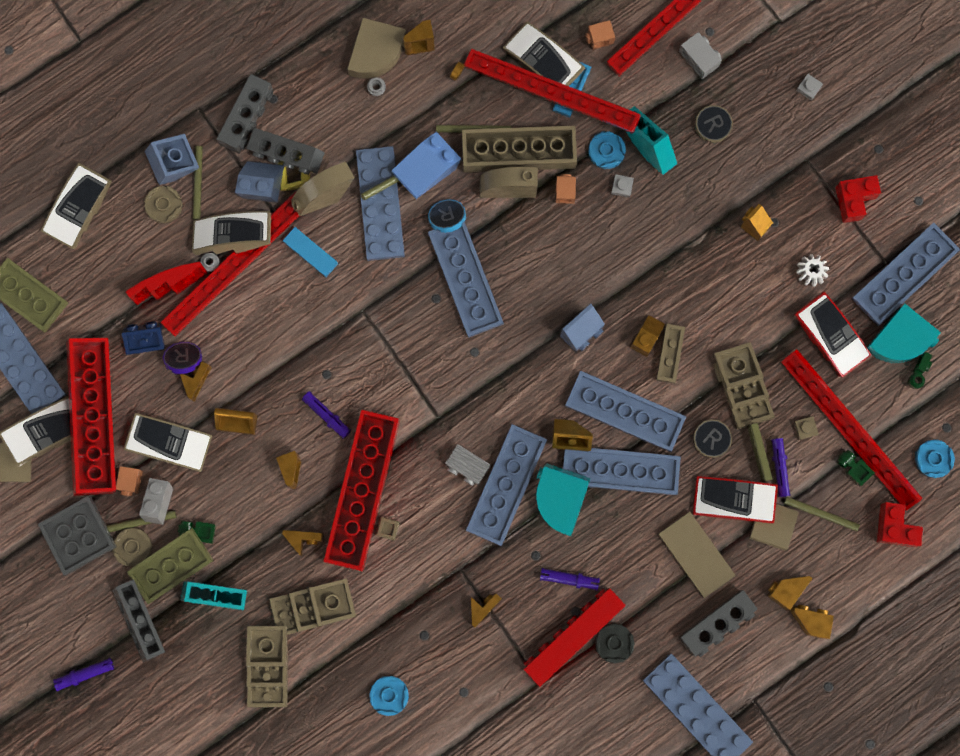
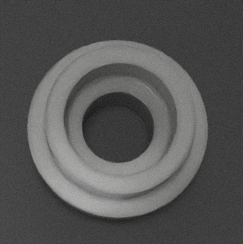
M372 78L367 83V90L371 95L380 96L385 92L386 85L381 78ZM375 85L380 86L378 90L373 89Z
M206 253L200 260L207 272H213L220 264L219 258L214 253ZM208 259L213 260V263L211 265H207L206 262Z

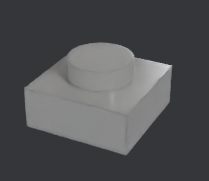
M807 74L796 91L812 101L823 83Z
M615 174L611 194L630 198L634 178Z

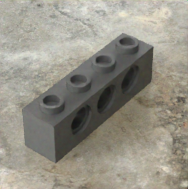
M250 74L217 137L219 145L240 154L242 149L246 148L248 136L256 128L258 117H262L266 102L270 101L274 91L271 83ZM253 96H259L257 101H251ZM245 112H251L248 118L242 117ZM242 128L243 130L240 134H234L235 129Z
M257 128L253 129L246 148L253 152L252 156L263 159L264 156L268 157L267 161L278 164L279 161L283 162L284 167L292 170L294 167H297L299 172L307 175L310 172L318 173L325 152L315 147Z
M134 579L115 587L112 590L143 663L163 654L165 650Z
M740 590L679 638L692 656L696 657L698 655L701 657L709 651L707 647L713 643L715 645L719 644L725 639L723 635L727 632H735L740 628L739 623L743 620L747 622L755 616L754 612L758 609L745 591ZM734 607L739 610V616L736 619L730 615V611ZM718 619L724 623V627L720 631L715 628V622ZM702 631L708 633L709 638L706 642H702L699 639V634Z

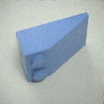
M435 132L392 169L391 173L417 199L454 172L461 158Z

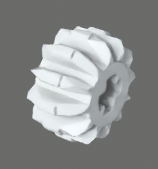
M810 254L808 258L804 256L801 259L802 262L797 264L800 269L796 271V274H801L799 281L805 279L806 286L811 282L812 287H815L817 283L822 284L824 282L823 279L828 277L826 272L829 270V267L823 266L827 261H819L820 255L815 259L813 254ZM814 268L816 271L811 273L809 270Z

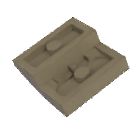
M0 443V483H30L32 459L18 467L4 443Z
M776 504L774 524L753 522L749 539L787 551L799 511Z

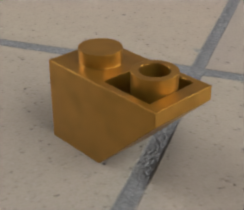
M758 204L755 208L752 206L742 218L744 222L741 228L759 241L773 222L764 208Z
M803 605L791 608L792 615L806 635L830 639L834 616L828 615L829 611L817 609L816 612L809 611V607Z

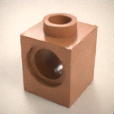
M610 20L588 26V32L585 36L587 43L591 44L592 50L614 44L615 35Z
M570 174L557 176L555 203L574 204L576 177H571L572 175Z
M119 467L116 490L121 491L120 495L132 497L133 493L139 494L143 471Z

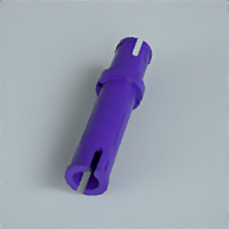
M310 391L303 396L302 401L327 423L328 428H332L342 439L349 435L351 429Z
M783 438L771 440L774 456L772 461L775 464L778 497L791 496L786 466L787 455H785Z
M544 568L541 571L542 574L549 575H541V581L573 585L579 589L584 587L598 590L599 585L591 584V582L599 583L600 578L582 576V573L577 575Z
M111 658L78 671L72 670L69 672L70 674L53 679V683H56L54 685L55 689L60 691L71 685L77 686L79 682L114 670Z

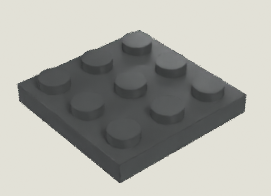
M91 496L81 499L38 524L64 576L117 548Z

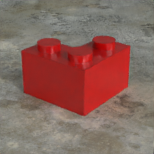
M877 175L840 181L835 187L842 222L860 221L867 215L864 201L874 200L881 194Z
M889 502L880 504L877 533L878 543L920 547L922 545L923 527L904 524L906 505Z

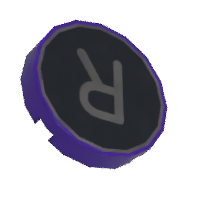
M190 342L173 344L164 352L163 361L165 368L172 370V373L186 374L194 371L195 367L200 366L202 362L200 348Z

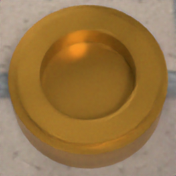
M458 62L449 78L454 81L457 80L465 67L464 64Z

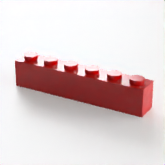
M603 588L596 594L597 600L592 604L588 602L581 609L583 613L578 618L574 615L567 622L569 626L564 631L559 629L552 636L554 640L550 644L547 642L538 649L540 653L535 658L531 656L524 662L526 667L523 670L539 687L626 606L610 588L607 590Z

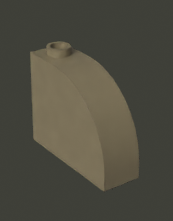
M363 18L347 69L349 76L371 79L390 71L401 56L406 29Z
M343 162L320 172L296 191L291 201L293 209L298 212L299 216L340 201L354 180L348 164Z
M538 167L499 168L487 171L480 176V198H536Z

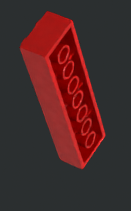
M69 338L66 345L73 496L113 494L116 492L109 340L108 338Z
M361 410L323 562L364 571L400 424L399 418Z

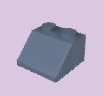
M185 134L151 142L145 150L159 185L176 181L199 169Z
M247 161L238 174L235 193L243 199L278 203L284 166Z
M590 304L562 329L560 337L575 353L579 349L583 351L590 345L588 341L594 337L596 339L604 332L602 329L605 323L593 305Z

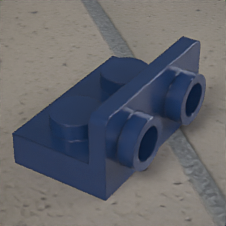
M150 321L141 326L130 324L122 331L126 355L165 349L161 323Z

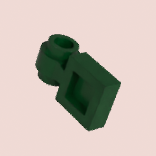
M927 352L920 355L913 370L914 373L908 378V385L912 389H919L924 386L925 378L922 374L925 371H929L932 365L930 360L933 355Z
M850 450L843 451L836 461L844 469L850 467L846 473L859 487L862 486L875 472L862 459L855 463L854 459L856 456Z
M181 521V525L179 524L177 531L179 536L193 528L201 542L213 544L216 524L196 521L195 528L192 527V522Z

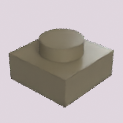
M813 416L794 421L799 440L819 435Z

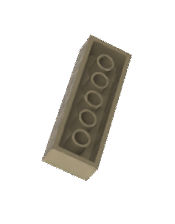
M575 126L462 130L464 173L487 172L508 167H538V170L576 169Z

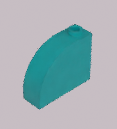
M634 106L629 110L639 113L641 118L634 133L628 131L626 133L642 156L664 175L677 165L669 136Z
M903 304L867 348L872 356L881 361L904 363L918 357L929 347L933 348L938 343L939 339L937 337L941 332L908 305Z
M546 463L544 468L540 467L537 478L540 479L536 493L538 509L543 519L553 529L571 536L591 478Z
M183 581L180 601L244 610L247 590Z

